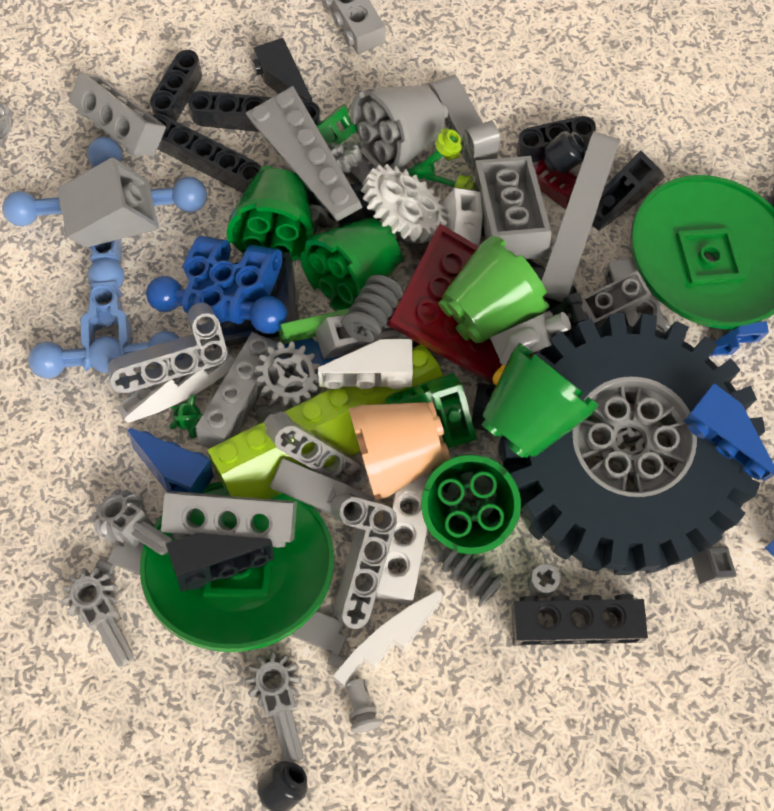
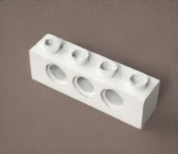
M422 476L389 496V499H394L393 510L397 515V525L375 599L409 606L413 604L428 529L422 515L421 500L423 489L429 477ZM405 503H412L418 510L412 514H407L401 510V506ZM400 532H406L411 536L412 540L407 544H400L394 537ZM393 562H400L404 564L406 570L402 574L395 575L389 571L388 567Z

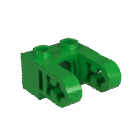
M454 373L395 392L385 399L386 404L433 402L436 414L439 416L443 427V442L446 443L448 449L477 439L463 385Z

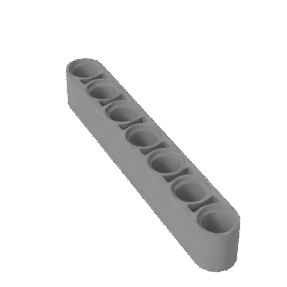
M594 131L592 133L541 281L547 291L542 297L562 303L563 299L569 295L620 139Z

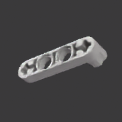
M280 411L276 414H270L265 419V433L280 451L322 475L353 488H357L364 483L367 472L356 458L292 421L285 412ZM309 442L315 443V447L310 453L301 454V449L305 444ZM331 455L337 456L336 461L331 466H323L327 457ZM344 467H346L347 470L354 472V474L346 475L343 471Z

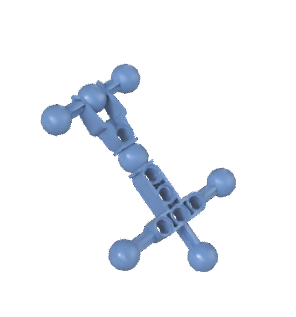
M102 136L94 139L89 144L87 157L90 164L96 167L111 157L121 162L123 152L121 146L110 137ZM195 177L181 178L174 184L173 188L150 189L154 206L175 204L184 212L200 210L205 205L207 199L206 187ZM25 191L10 193L4 199L2 205L3 214L7 221L21 227L31 225L40 215L62 214L59 206V197L35 199ZM122 239L90 246L93 254L90 255L92 264L89 267L87 277L92 291L90 292L88 313L83 314L81 317V344L84 348L63 350L61 346L48 341L36 344L28 355L29 368L35 375L51 379L59 376L65 367L83 366L86 372L93 367L101 373H108L107 367L109 362L118 356L180 338L174 332L161 331L156 333L149 342L132 344V326L123 312L122 303L119 299L122 297L120 288L123 286L125 279L124 270L120 263L122 258ZM111 299L109 303L102 304L105 300ZM116 323L119 327V340L109 336H103L95 340L96 330L102 329L103 325L108 327ZM184 353L179 354L175 360H182Z

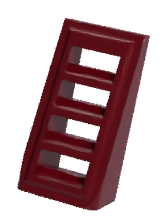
M544 159L540 160L534 166L540 190L562 208L567 209L577 176L570 172L560 173L557 170L551 171L546 166ZM545 170L549 172L543 178L540 177ZM553 177H556L552 183L549 182Z

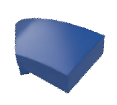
M767 321L743 325L722 336L714 342L718 346L710 356L733 355L740 348L739 343L759 342L769 333Z

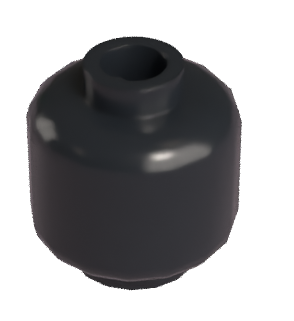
M562 131L545 145L544 152L546 157H544V162L551 171L557 170L560 173H568L583 161L585 150L587 149L586 144L576 132Z
M279 761L260 777L257 783V793L260 802L270 811H290L305 798L308 791L305 771L298 764L289 761Z

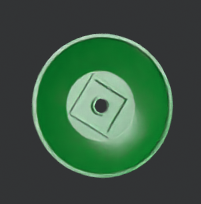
M691 175L673 179L657 187L647 196L633 220L630 235L631 252L636 269L647 288L662 304L691 322L718 329H736L740 326L763 322L774 315V207L767 200L744 185L729 179L709 175ZM707 252L714 256L716 261L707 260L704 253Z
M221 481L208 484L202 493L228 496ZM283 493L273 497L272 499L297 501L294 540L290 543L286 542L285 547H273L274 560L268 561L264 566L258 568L251 567L244 573L235 574L230 578H220L208 582L196 590L181 592L169 555L167 553L160 555L144 544L140 560V580L144 596L153 615L170 633L179 639L199 648L218 652L256 650L290 636L301 628L319 609L327 595L333 577L334 550L332 539L318 511L314 507ZM197 508L193 509L191 513L192 521L196 525L201 526L205 520L204 513ZM225 511L222 517L223 523L229 528H234L237 524L235 514ZM257 514L254 518V524L257 529L265 531L269 527V520L264 514ZM162 515L153 525V527L159 530L160 532L162 525ZM162 532L168 537L171 536V533Z

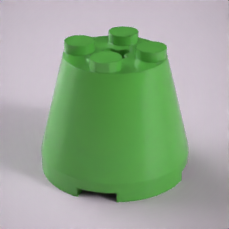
M490 236L480 244L442 295L443 299L438 302L442 311L449 317L452 315L458 323L456 330L466 341L471 338L475 343H483L492 336L541 315L550 307L543 300L542 296L547 291L536 272L521 254L517 257L513 252L505 249V240L497 236Z

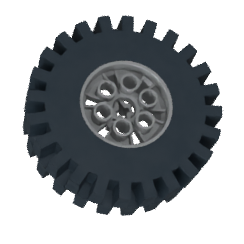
M624 313L609 314L600 328L595 327L591 318L579 322L572 335L568 338L563 332L556 334L550 339L551 345L546 347L545 352L542 355L536 352L535 355L584 393L581 397L583 401L587 397L594 400L599 406L592 414L603 423L595 424L584 420L536 457L529 455L528 458H521L507 446L511 442L504 435L499 439L498 456H502L503 466L512 475L517 484L521 499L520 514L524 513L531 522L528 529L529 532L537 540L544 536L556 546L553 553L565 560L570 556L582 560V567L592 571H598L602 568L614 570V575H631L637 571H646V574L682 563L719 542L723 538L722 534L737 525L746 513L741 509L742 505L754 498L759 489L760 482L753 480L743 470V465L735 459H728L722 456L716 450V445L706 438L701 439L695 436L689 430V425L683 422L713 384H716L741 402L745 411L757 398L751 386L736 391L731 381L740 372V368L731 358L719 367L709 359L712 352L718 346L712 340L705 336L695 347L684 342L689 327L675 321L666 333L656 330L657 316L642 314L634 326H626ZM629 403L634 404L633 411H630ZM616 406L623 414L622 418L612 417L609 414L608 407ZM640 408L651 412L654 415V419L643 417ZM763 417L750 418L760 437L765 433ZM660 421L664 426L658 428L656 424ZM631 428H635L638 431L634 432L631 430ZM592 433H602L607 444L599 445L595 443L592 439ZM657 435L667 436L671 446H661L657 440ZM623 441L625 443L637 441L631 449L618 448ZM601 454L600 459L602 461L589 469L584 459ZM661 457L673 461L671 469L664 465ZM608 461H619L622 464L623 472L615 473L610 470ZM641 462H651L655 467V474L645 473L642 470ZM632 473L634 475L636 492L625 491L627 475Z

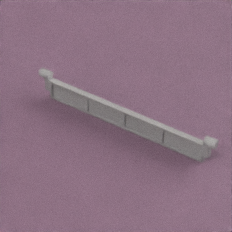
M125 542L123 546L116 544L108 560L99 559L95 568H99L101 573H108L110 576L115 566L140 575V560L144 544L140 542L136 547L128 542ZM316 611L301 628L290 635L331 652L327 662L330 666L339 669L347 660V658L340 656L347 636L340 634L344 624L338 619Z

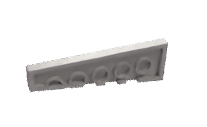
M293 86L246 112L250 122L268 140L274 150L287 162L288 166L300 177L306 187L313 192L318 201L337 222L363 208Z

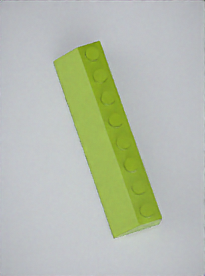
M420 344L412 348V387L443 376L439 364L427 347ZM342 387L339 389H329L285 411V413L292 421L353 457L361 453L349 408L359 405L386 404L385 399L389 395L410 387L402 389H391L389 387H373L371 389ZM264 422L207 450L211 465L228 496L272 499L281 494L269 488L281 459L314 472L317 471L280 451L265 433L266 426ZM309 442L305 444L301 449V454L310 453L314 449L315 443ZM331 455L327 457L323 466H331L336 461L337 456Z

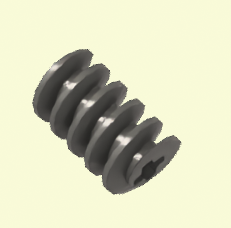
M383 275L370 276L365 282V286L360 290V294L355 298L354 304L349 308V312L343 318V326L347 333L358 341L374 343V336L381 334L382 327L387 323V318L392 315L393 309L398 305V300L402 298L404 292L402 287L389 277Z
M445 547L435 558L434 563L444 561L441 568L443 572L454 569L450 577L451 580L457 581L463 578L459 586L460 589L466 590L472 587L469 598L472 600L481 596L478 603L480 608L500 588L504 575L500 573L493 577L491 575L495 567L493 564L483 568L484 555L474 559V554H463Z

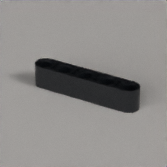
M196 91L189 96L188 106L192 120L198 126L259 132L250 122L246 112L272 97ZM302 100L315 125L320 123L319 106L315 102Z
M153 115L154 118L166 126L157 148L161 152L241 193L245 192L251 182L249 179H252L260 171L261 165L254 160L165 115Z

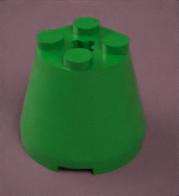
M263 166L252 178L229 217L226 231L228 242L232 243L242 253V257L250 245L279 249L281 253L290 252L293 261L298 259L301 261L300 254L305 251V242L315 236L306 187L296 173L272 166Z
M365 218L313 236L305 242V251L300 254L303 271L314 291L319 288L331 301L329 307L334 311L350 308L354 304L355 298L360 294V290L365 286V282L370 276L383 275L390 277L398 265L404 261V256L395 239L396 233H392L391 226L384 227L376 219Z
M519 343L507 361L483 413L485 420L481 425L496 437L504 435L511 441L507 446L521 458H528L529 455L536 457L592 415L599 405L589 397L583 401L581 397L584 393L535 354L529 358L532 351L522 343Z
M466 454L445 461L433 471L423 489L421 509L429 532L439 542L459 553L480 554L500 546L512 533L519 520L521 499L515 480L504 466L486 456ZM468 488H471L473 494L479 497L476 499V505H471L469 501L463 500V497L467 496Z

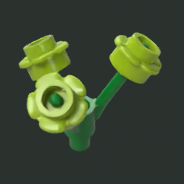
M448 128L440 130V133L435 139L437 149L424 161L415 163L414 167L407 169L409 176L417 175L419 180L426 178L428 181H435L454 188L474 191L476 182L472 181L471 175L464 176L460 174L457 181L436 175L434 166L436 161L442 157L449 162L454 158H460V151L462 150V145L460 144L461 137L456 131Z

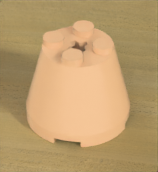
M433 402L359 405L349 408L375 501L392 495L450 459L447 445L443 442L442 438L444 434L439 416L436 414Z

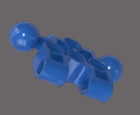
M199 235L189 250L182 266L189 280L186 289H182L180 283L170 276H159L154 278L147 286V301L152 308L159 312H170L178 306H183V310L187 314L193 305L205 303L212 307L220 323L230 321L242 324L245 319L251 320V324L258 331L264 334H274L280 330L281 324L287 322L288 315L284 303L276 297L270 296L282 265V253L279 249L250 245L238 264H232L229 262L231 246L228 240Z

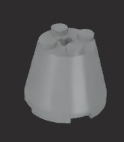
M427 84L367 89L354 97L350 112L351 123L356 124L361 141L357 143L359 149L364 147L383 168L388 164L391 169L395 166L399 169L432 144L440 130L444 129L445 118L448 117L446 105L439 101Z

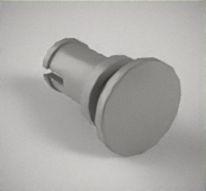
M356 679L346 684L353 712L350 714L351 719L356 721V724L350 727L352 733L369 732L383 724L382 719L375 718L374 716L377 714L376 707L371 705L366 679Z

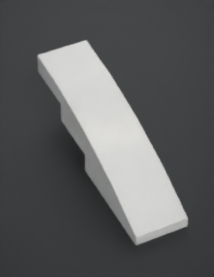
M227 352V357L223 363L139 389L116 408L128 423L159 413L187 400L191 394L195 395L215 383L228 373L235 360Z
M439 591L432 593L408 606L380 626L355 649L333 675L334 681L345 688L346 684L364 662L375 670L393 644L402 651H405L442 601L443 594Z

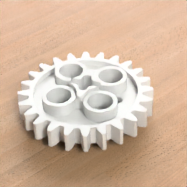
M388 164L384 168L378 165L376 169L373 168L363 181L362 185L364 186L361 191L365 194L363 200L369 202L367 209L375 210L376 213L373 217L381 218L383 220L382 226H391L393 234L399 231L403 239L410 236L413 242L419 239L422 243H425L426 240L430 241L439 224L447 225L445 220L448 215L443 213L446 208L439 204L441 198L434 197L432 195L435 192L434 189H427L425 181L420 183L417 175L409 176L406 169L402 173L397 166L391 169Z

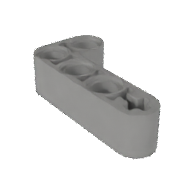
M454 74L429 83V87L439 101L447 107L446 127L456 131L461 137L460 144L462 145V150L460 152L469 169L475 168V160L497 159L500 145L498 129L492 120L485 123L482 122L458 77Z
M197 303L189 309L187 318L192 335L112 359L107 367L112 388L119 393H129L223 363L227 357V348L220 322L212 307L205 303ZM210 317L206 324L197 325L200 318ZM217 344L215 350L205 351L207 346ZM188 353L186 359L175 360L179 354ZM151 362L159 363L154 369H146V366ZM138 367L140 372L136 373L135 368ZM125 372L126 376L120 377L119 374Z
M341 494L331 504L332 515L336 520L355 527L356 530L333 611L337 619L347 627L359 629L367 624L370 618L397 525V515L387 505L350 494ZM353 502L354 512L350 517L345 518L343 513L344 507L348 503ZM382 510L383 520L379 525L375 526L373 522L374 515ZM373 541L375 545L373 553L365 556L364 549L366 545ZM365 573L366 580L364 584L356 587L355 580L357 576ZM352 593L360 596V598H357L356 596L352 597ZM356 608L354 613L351 612L347 615L348 610Z

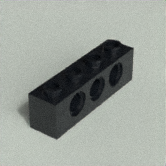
M632 594L616 595L614 599L602 600L601 595H586L582 597L583 600H570V596L558 595L552 596L551 601H538L537 596L519 597V601H514L511 607L513 646L642 643L648 638L644 599H634ZM573 612L582 614L585 618V626L579 627L574 625L570 619V614ZM603 612L613 613L617 618V625L610 626L606 624L603 620ZM538 614H549L553 618L554 625L552 627L542 626L538 621Z

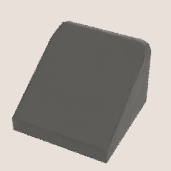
M727 546L709 547L692 557L699 584L737 577Z

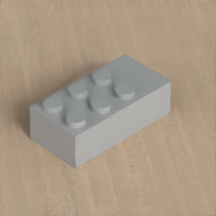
M531 156L475 160V191L481 192L482 223L486 240L490 236L500 237L506 242L505 249L513 252L517 257L521 254L524 259L549 257L552 231Z

